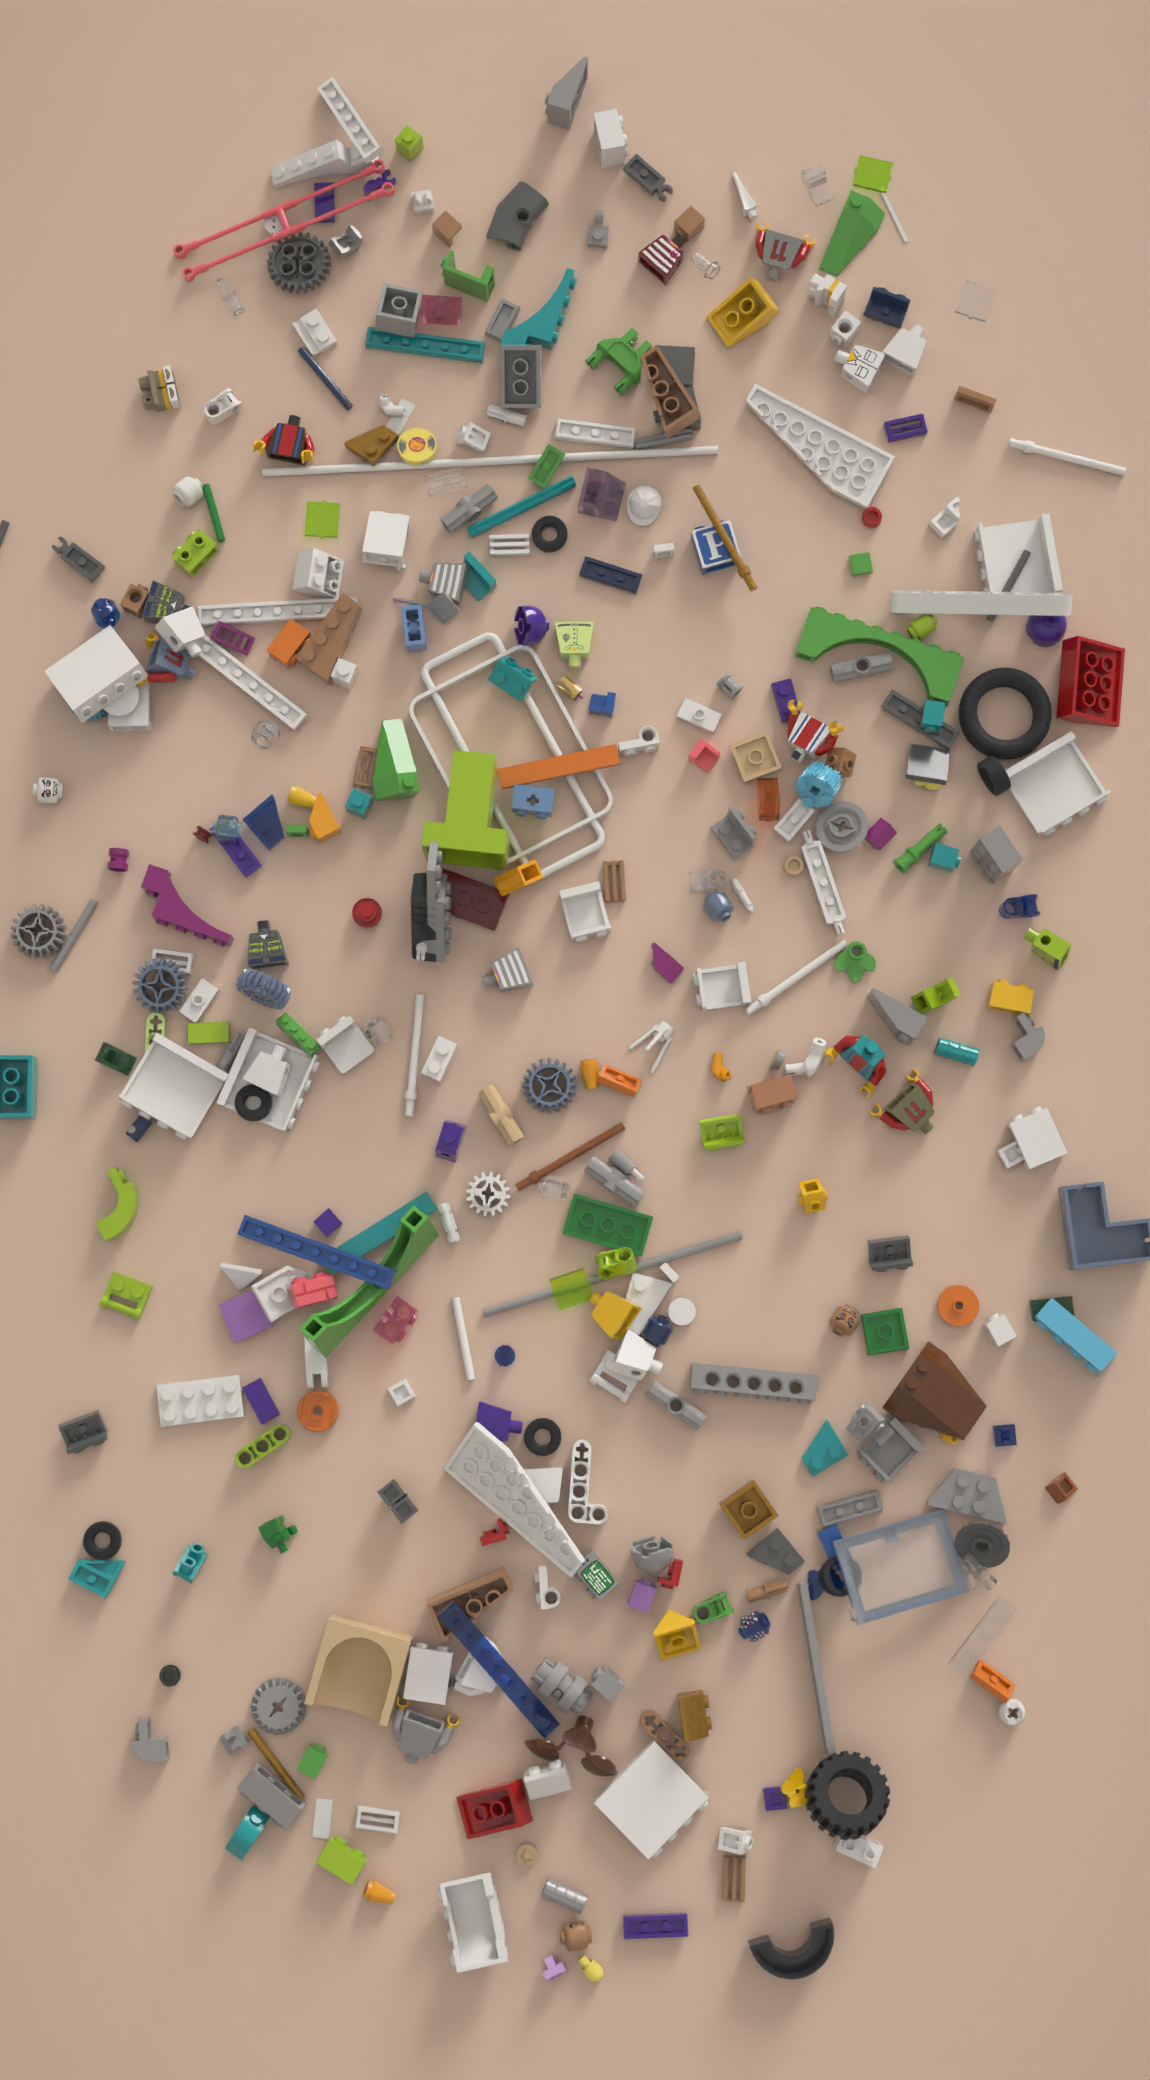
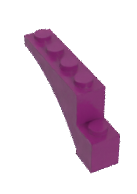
M149 864L141 888L146 891L145 894L157 898V895H159L152 913L156 924L167 927L169 924L174 926L178 932L186 934L189 931L195 933L194 937L206 940V938L214 940L213 943L224 947L227 944L231 946L234 938L230 934L218 930L203 921L183 902L170 879L172 874L168 870Z

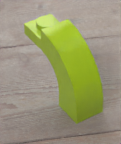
M116 1167L107 1170L118 1192V1204L112 1214L96 1222L106 1242L116 1239L127 1231L137 1215L139 1196L135 1183L132 1181L125 1183L127 1177L124 1171Z

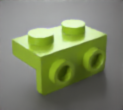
M740 1113L699 1120L704 1150L716 1151L720 1147L727 1146L735 1148L745 1143Z

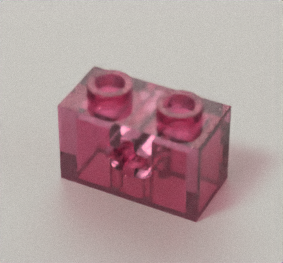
M422 294V323L461 326L463 312L462 297Z

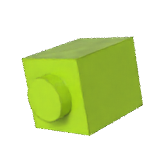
M408 125L395 138L396 151L410 162L424 148L422 136Z

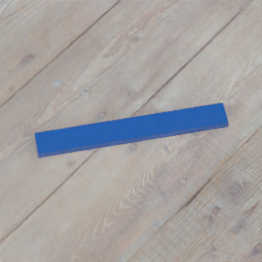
M244 1215L237 1234L390 1290L397 1271Z

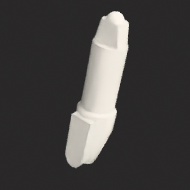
M736 878L732 879L731 883L736 895H738L745 908L749 912H753V904L745 893L744 888Z

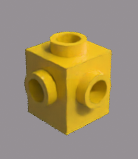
M819 1178L799 1182L800 1194H797L799 1206H803L805 1213L826 1210L825 1201L828 1200L826 1189L822 1188Z

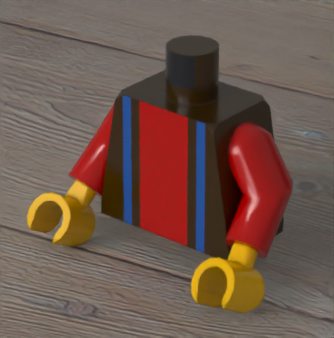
M289 415L287 424L277 423L276 427L272 428L261 440L254 442L253 452L260 450V455H264L266 449L269 459L305 466L306 460H310L311 464L314 463L315 447L311 436L306 433L305 428L299 427L301 418Z

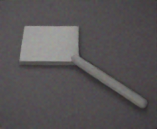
M444 591L429 603L393 598V601L428 607L442 624H445L461 611Z

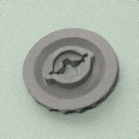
M836 802L827 806L820 813L816 821V834L819 841L832 852H849L851 849L857 848L859 844L863 843L869 829L868 819L864 811L859 806L850 802ZM845 823V826L848 829L839 832V828L836 826H842V824Z
M274 1678L264 1682L258 1687L252 1698L251 1714L254 1722L257 1723L260 1729L274 1735L293 1731L299 1726L305 1716V1696L299 1686L288 1679ZM286 1697L282 1705L284 1710L282 1712L278 1710L271 1716L275 1708L273 1703H279Z

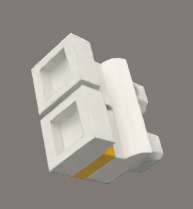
M815 274L809 282L810 289L808 295L815 299L814 306L825 305L828 307L827 314L834 318L845 303L847 285L828 274L825 278Z

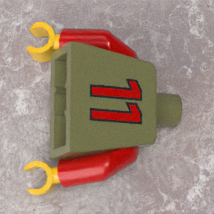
M913 1069L912 1073L915 1075V1078H910L906 1074V1081L910 1084L883 1108L885 1112H882L881 1106L878 1104H874L875 1107L879 1108L878 1113L874 1114L870 1110L869 1112L873 1117H880L882 1122L893 1129L915 1132L920 1128L926 1134L933 1128V1125L928 1120L934 1114V1109L932 1108L934 1104L932 1090L926 1083L918 1078V1071Z

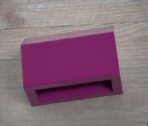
M880 818L868 830L865 840L874 849L880 851L897 832L887 821Z

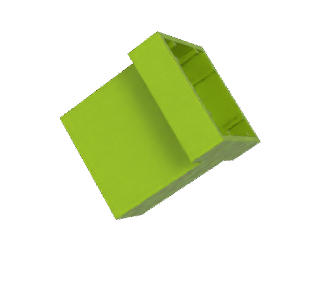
M453 750L445 823L424 821L421 846L426 862H428L430 842H438V851H442V864L507 871L510 851L508 830L492 828L498 776L495 754Z

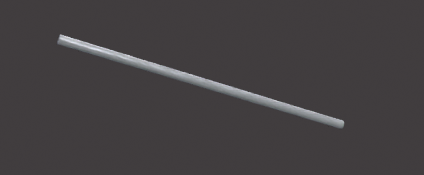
M741 1232L637 1262V1269L634 1272L742 1240ZM597 1274L483 1309L485 1317L609 1279H601Z

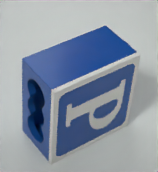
M720 521L741 557L731 521ZM713 525L707 527L699 526L692 530L691 541L702 575L736 566Z

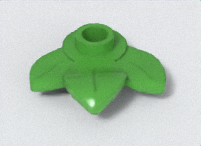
M861 942L850 943L846 951L840 953L835 961V970H846L848 977L853 982L859 981L865 970L875 971L876 967L874 957L867 953L865 945ZM853 949H858L860 954L858 956L854 955Z

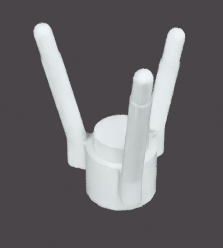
M662 1021L629 1046V1049L632 1050L652 1034L655 1038L645 1048L646 1051H649L657 1041L661 1043L665 1041L650 1070L651 1074L655 1072L666 1048L672 1041L673 1037L671 1035L674 1033V1029Z

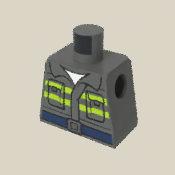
M152 580L142 617L147 623L158 624L163 617L192 606L184 604L185 598L181 592Z
M269 920L258 921V933L249 934L248 967L250 969L289 965L279 931H270Z

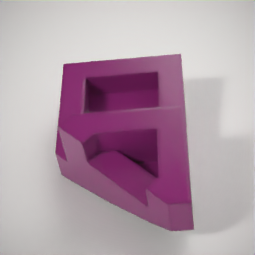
M652 943V966L668 983L672 984L684 970V967L656 943Z

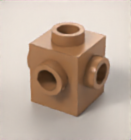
M834 747L827 754L825 766L829 765V768L832 767V770L839 771L841 779L842 777H851L857 754L844 747Z

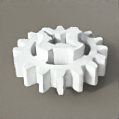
M482 1172V1178L479 1179L475 1175L476 1182H469L472 1188L467 1189L466 1192L471 1194V1196L467 1197L466 1200L473 1202L470 1205L471 1209L477 1207V1214L483 1211L484 1217L487 1216L488 1212L495 1216L496 1210L502 1213V1205L508 1206L505 1199L511 1198V1196L506 1194V1192L510 1191V1187H504L507 1181H500L501 1175L498 1174L495 1178L493 1177V1172H490L489 1176ZM486 1181V1185L481 1189L476 1188L481 1182ZM494 1182L501 1187L502 1192L495 1190ZM490 1185L491 1193H493L494 1196H490L488 1203L486 1204L487 1200L485 1195H483V1192H487V1189H489ZM475 1196L483 1200V1207L476 1202ZM500 1200L496 1206L490 1208L493 1201Z

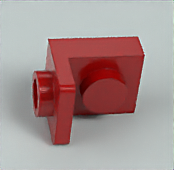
M501 1518L497 1519L500 1531L496 1532V1529H491L483 1532L484 1536L480 1537L482 1546L506 1540V1534H510L508 1524L503 1522Z
M674 1558V1563H670L667 1575H671V1579L658 1577L657 1582L661 1583V1587L673 1589L674 1586L679 1585L683 1560Z

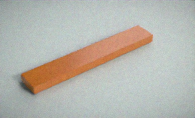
M616 744L499 768L497 772L501 790L513 788L514 784L527 785L620 765Z

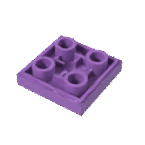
M253 1291L219 1304L234 1343L273 1327L272 1322L267 1319Z

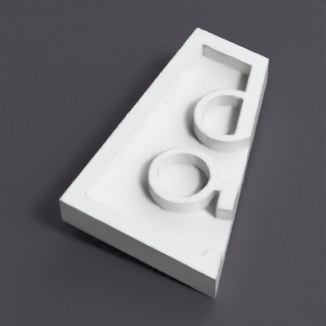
M632 1273L626 1299L642 1307V1309L628 1328L629 1331L639 1336L648 1318L652 1316L673 1283Z

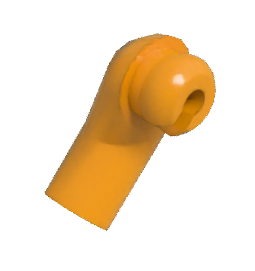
M713 1053L711 1072L718 1080L722 1082L728 1081L731 1078V1072L727 1071L722 1065L723 1054Z

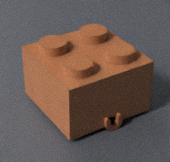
M791 1074L753 1084L750 1087L747 1086L754 1113L759 1112L760 1115L771 1113L774 1110L773 1108L779 1107L780 1110L792 1107L797 1099Z

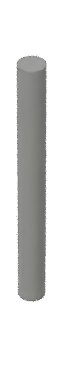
M90 899L49 969L57 972L98 904L97 901Z

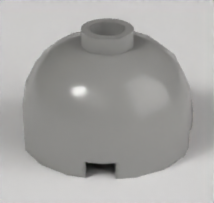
M654 1536L636 1540L633 1543L634 1547H630L631 1556L639 1570L650 1575H657L670 1565L673 1558L672 1541L666 1537H661V1540H654Z

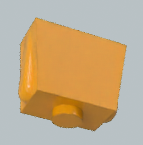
M534 859L494 877L493 880L502 897L544 877Z

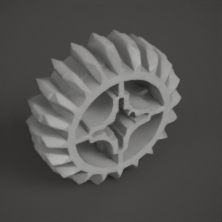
M33 904L31 911L24 907L26 913L23 915L21 912H18L17 914L21 918L19 920L13 919L17 926H11L10 929L15 931V933L11 934V938L16 939L13 945L19 946L18 951L20 953L24 952L26 957L32 954L33 959H37L38 955L45 959L46 952L49 956H52L51 950L59 951L56 945L58 943L64 944L60 937H66V933L61 932L66 929V925L61 924L64 919L58 917L59 912H52V907L48 906L45 909V906L40 904L39 908H37ZM44 917L52 921L54 930L45 927ZM35 918L32 925L26 926L31 919ZM39 928L45 931L39 932L38 935L34 933L35 931H38ZM23 933L32 936L33 947L27 945ZM45 938H51L48 943L40 946Z

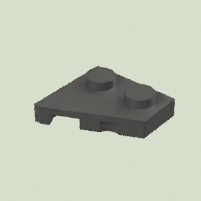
M778 1528L747 1553L750 1558L788 1575L805 1562Z

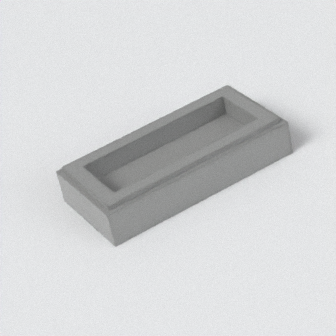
M501 299L485 331V335L501 342L505 329L510 330L520 307Z

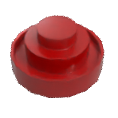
M362 898L353 906L352 917L360 927L373 928L381 921L382 909L374 899Z

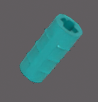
M940 1037L934 1054L975 1066L979 1049Z

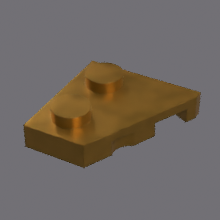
M382 425L346 441L344 445L346 449L374 467L399 440V436L391 429Z

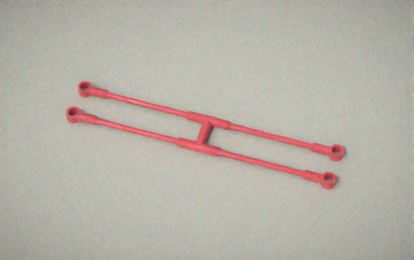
M375 160L372 166L360 170L357 174L296 200H289L262 212V214L202 240H195L184 246L182 244L176 245L173 249L174 254L177 258L182 259L188 252L199 248V246L275 215H278L283 228L282 231L271 235L267 239L213 262L204 263L195 268H184L182 274L185 280L191 282L197 275L208 271L209 268L270 242H277L296 234L310 225L364 202L373 201L383 196H393L395 193L392 183L386 182L382 185V188L369 193L366 197L293 226H290L284 212L296 207L299 203L360 177L364 178L374 173H384L385 165L383 161Z

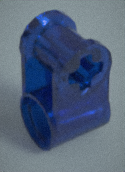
M1030 894L1008 898L999 906V914L1005 919L1039 916L1040 911H1038L1036 903L1038 895ZM1006 904L1013 906V913L1006 910Z

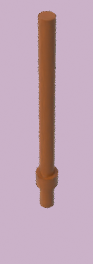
M623 1123L617 1124L536 1172L535 1170L529 1173L527 1178L515 1184L517 1189L521 1191L531 1184H537L542 1181L541 1178L625 1130Z

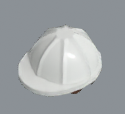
M639 486L630 493L627 511L629 518L634 524L646 526L656 519L662 505L661 497L657 490L650 486Z

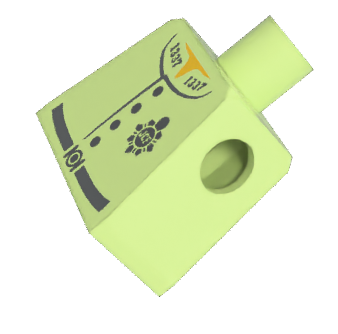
M555 622L561 659H569L570 669H580L581 659L589 658L593 636V622Z

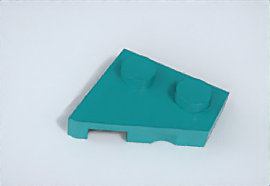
M828 1420L824 1421L821 1429L801 1458L812 1477L848 1456Z

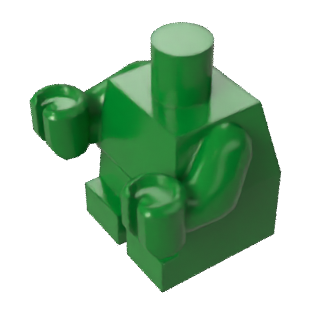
M283 1515L267 1521L258 1527L265 1542L272 1549L278 1547L280 1554L288 1551L285 1543L289 1540L290 1535L298 1532L295 1525L288 1528L284 1526L283 1521L285 1519Z

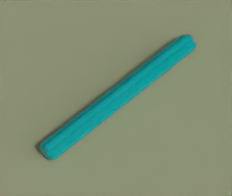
M572 476L561 480L467 528L468 533L471 537L484 533L576 487V482Z

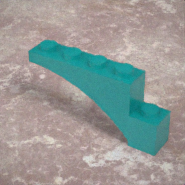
M566 269L557 290L537 313L510 330L505 329L500 346L533 344L542 345L543 348L551 350L553 343L557 344L559 338L557 330L559 325L562 326L564 323L565 314L563 312L565 307L568 308L570 305L571 296L569 294L571 290L575 289L577 283L575 270Z

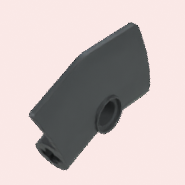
M520 181L498 204L486 238L505 241V245L509 249L521 251L527 233L532 227V222L549 206L547 199L530 185ZM525 218L527 221L520 222L519 219Z

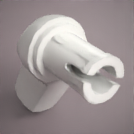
M814 1038L804 1062L785 1064L787 1075L791 1074V1077L797 1075H806L808 1078L812 1077L822 1061L826 1041Z

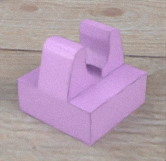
M551 1955L544 1959L548 1969L542 1973L546 1981H551L568 1972L565 1964L562 1962L557 1964L554 1956Z

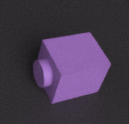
M641 1578L640 1581L635 1580L628 1606L648 1613L656 1591V1587L652 1586L653 1582Z

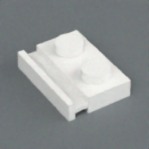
M317 309L299 318L300 320L297 322H292L295 331L313 358L318 353L321 354L337 344V340Z

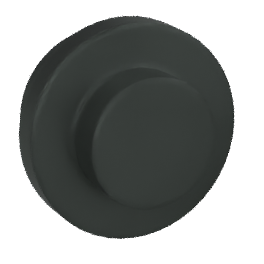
M175 1665L164 1666L159 1674L160 1681L165 1686L176 1685L181 1678L179 1668Z

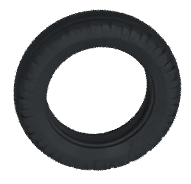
M996 668L980 674L967 686L960 700L958 715L964 736L976 750L984 755L994 756L997 759H1014L1030 753L1044 740L1050 728L1052 708L1047 692L1033 676L1014 668ZM999 687L1012 688L1022 693L1029 701L1033 712L1030 729L1021 737L1012 740H1002L988 734L981 726L977 715L979 700L985 693Z

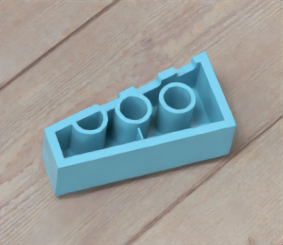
M1053 1298L1035 1316V1320H1037L1036 1325L1044 1332L1047 1330L1052 1334V1339L1061 1346L1064 1345L1074 1358L1083 1362L1085 1367L1098 1377L1117 1355L1114 1349Z

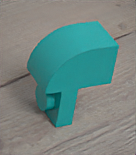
M252 1805L225 1849L240 1860H243L270 1816Z

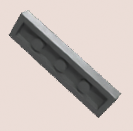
M891 690L880 707L947 750L950 749L960 734L958 730L943 722L940 731H936V733L925 732L924 729L919 728L922 708L894 690Z

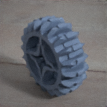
M155 958L152 959V965L149 961H146L145 966L147 969L142 966L138 968L142 975L139 973L134 975L139 981H133V985H138V989H134L133 993H140L136 1000H144L141 1004L142 1007L149 1004L148 1011H152L154 1007L156 1013H160L161 1008L164 1013L169 1012V1007L175 1010V1003L178 1005L182 1004L179 997L186 998L187 996L185 993H182V990H188V986H183L182 984L187 982L188 979H181L185 971L177 972L180 968L179 964L172 968V960H169L166 964L165 958H161L160 963ZM159 969L154 981H146L150 972ZM165 970L174 977L176 984L170 983L167 980ZM162 981V984L164 983L165 986L170 987H165L159 991L156 985L151 984H157ZM146 988H150L154 991V998H156V1001L150 998V996L146 992ZM167 990H175L173 997L169 1001L162 1002Z
M244 969L237 979L236 987L238 991L244 994L245 997L250 998L251 1001H255L263 1006L283 1009L290 1000L291 990L287 985L269 974L253 969Z
M548 1058V1064L544 1065L543 1059L540 1060V1067L533 1063L534 1072L531 1069H527V1073L531 1076H523V1080L528 1081V1084H522V1088L529 1089L523 1092V1095L531 1096L527 1099L528 1104L535 1101L533 1109L541 1105V1113L544 1112L545 1107H548V1113L551 1114L552 1107H555L558 1113L560 1112L559 1105L566 1109L565 1101L573 1102L569 1095L576 1096V1092L571 1090V1088H577V1084L571 1083V1081L576 1080L575 1075L569 1077L573 1070L571 1068L567 1071L564 1070L567 1066L566 1063L559 1067V1059H556L555 1065L551 1064V1058ZM545 1070L556 1071L549 1078L539 1075L540 1072ZM561 1075L564 1076L567 1082L565 1093L557 1086ZM534 1079L542 1085V1091L538 1097L534 1094L532 1088ZM554 1080L553 1087L555 1089L545 1092L546 1085L544 1082H553ZM550 1094L561 1097L554 1102L543 1101Z

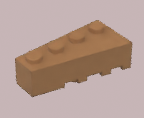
M505 1566L427 1599V1607L443 1644L513 1591V1584Z

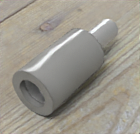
M619 1148L608 1158L626 1176L630 1173L638 1182H641L644 1178L634 1168L636 1163Z

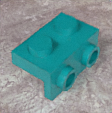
M504 656L496 663L488 681L517 700L523 701L538 677L534 675L532 670L519 666L515 659Z

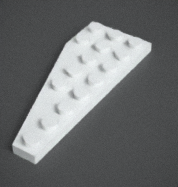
M754 384L746 398L745 404L830 491L867 509L893 463L895 456Z
M476 1422L443 1469L572 1578L585 1559L510 1449L481 1424Z

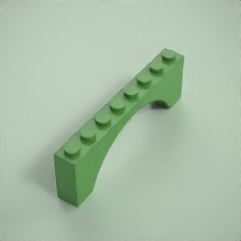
M811 607L794 657L814 663L828 651L840 646L856 643L881 646L900 655L916 670L924 684L927 700L944 702L945 707L948 706L964 657L960 656L958 652H947L941 650V647L931 644L929 646L923 644L921 640L916 638H904L898 632L889 633L884 631L882 627L875 625L871 627L865 625L861 620H850L843 614H832L822 607Z
M414 1205L400 1219L395 1238L380 1262L383 1266L397 1270L391 1287L439 1236L429 1217ZM364 1282L354 1293L335 1307L324 1312L313 1313L299 1330L310 1345L327 1358L388 1290Z

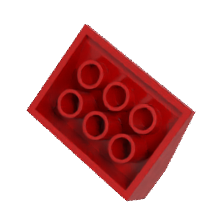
M1082 636L1062 640L1057 719L1072 723L1119 727L1125 657L1124 648Z

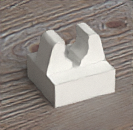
M431 190L412 193L415 215L434 212Z

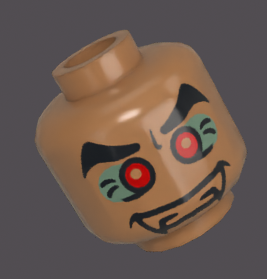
M850 1305L837 1307L829 1320L833 1328L832 1332L840 1337L852 1335L860 1323L859 1312Z
M584 1921L565 1923L563 1931H560L561 1945H565L568 1951L587 1949L589 1943H592L590 1925H586Z

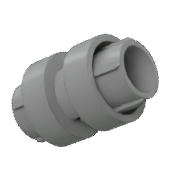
M545 1658L530 1678L539 1685L536 1692L545 1699L552 1695L557 1699L554 1706L564 1714L570 1709L576 1715H579L593 1696V1694L585 1689L588 1682L579 1675L572 1679L566 1674L569 1668L559 1660L552 1664Z

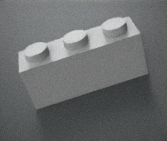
M259 1763L254 1766L237 1787L243 1797L251 1799L257 1804V1808L261 1812L270 1815L275 1824L285 1829L290 1826L307 1804Z

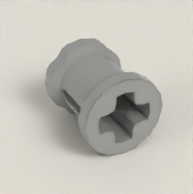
M730 673L722 677L716 685L729 695L728 698L730 700L743 689L742 685H738L731 678Z

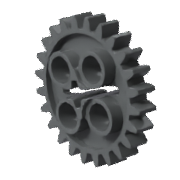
M299 232L298 237H295L293 234L290 239L288 237L284 238V242L277 241L279 246H272L273 252L268 253L270 259L267 260L269 266L267 269L271 280H274L276 286L280 285L282 291L287 288L291 294L293 289H295L296 293L299 294L300 290L303 289L306 294L307 288L310 287L314 291L313 285L321 286L320 279L327 280L325 274H330L328 267H331V257L327 246H324L322 240L318 241L317 236L311 239L309 233L303 237L302 232ZM299 248H301V250H300L301 260H300V261H299V254H298Z

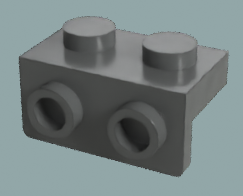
M908 1235L867 1240L869 1264L872 1271L885 1272L888 1269L895 1268L904 1270L913 1266Z
M99 1410L59 1424V1430L67 1445L66 1451L68 1454L80 1453L92 1445H101L108 1437V1430Z

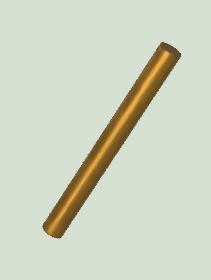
M254 1728L249 1730L247 1734L286 1786L299 1799L304 1798L303 1792Z

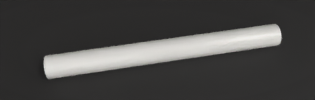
M460 1297L452 1298V1304L468 1381L475 1379Z

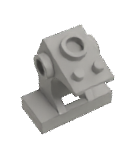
M867 1403L862 1405L851 1416L853 1421L846 1427L860 1444L870 1436L880 1447L885 1445L896 1434L888 1425L886 1419L872 1405Z

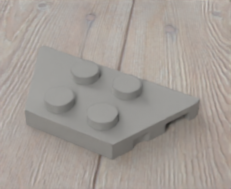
M953 1468L931 1498L926 1501V1505L1006 1524L997 1481L993 1477Z

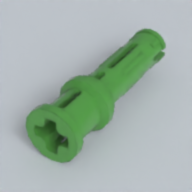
M938 823L915 846L908 847L900 858H895L893 860L894 866L901 873L906 874L909 867L920 861L921 855L948 833L945 827L941 828L943 825Z

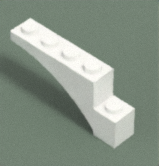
M334 140L270 167L273 186L280 188L297 181L325 175L359 173L360 170L372 166L373 162L378 160L379 157H376L367 164L356 146L348 148L338 140Z

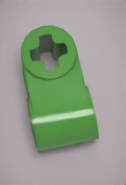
M727 1591L697 1603L692 1609L694 1619L699 1623H707L733 1613L734 1608L730 1607L726 1597L728 1595ZM701 1607H705L708 1610L707 1616L703 1619L697 1616V1611Z

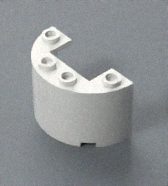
M491 1872L439 1884L440 1887L437 1888L438 1899L443 1901V1905L446 1906L443 1907V1915L445 1920H449L450 1929H447L449 1943L453 1942L454 1945L453 1954H450L452 1968L456 1967L457 1973L508 1962L504 1924L496 1887L492 1883L493 1876Z

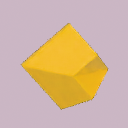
M668 1610L653 1632L661 1661L702 1649L692 1616L687 1618Z

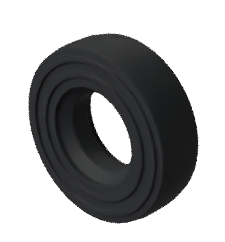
M544 516L538 519L532 528L534 544L544 552L560 550L567 541L566 525L555 516ZM545 528H554L557 531L556 539L546 541L542 537V531Z
M250 1084L238 1091L234 1104L240 1117L247 1121L255 1122L264 1119L269 1114L272 1108V1099L268 1091ZM250 1096H257L261 1099V1105L258 1109L250 1110L245 1106V1102Z
M535 1419L525 1429V1445L535 1455H550L558 1449L561 1443V1431L558 1425L550 1419ZM546 1429L550 1432L551 1440L548 1444L539 1445L536 1443L534 1435L537 1430Z
M106 1521L92 1524L86 1530L83 1537L85 1551L89 1556L97 1560H106L113 1557L119 1551L122 1543L119 1529L114 1524ZM100 1532L107 1533L110 1537V1545L105 1549H100L95 1545V1537Z

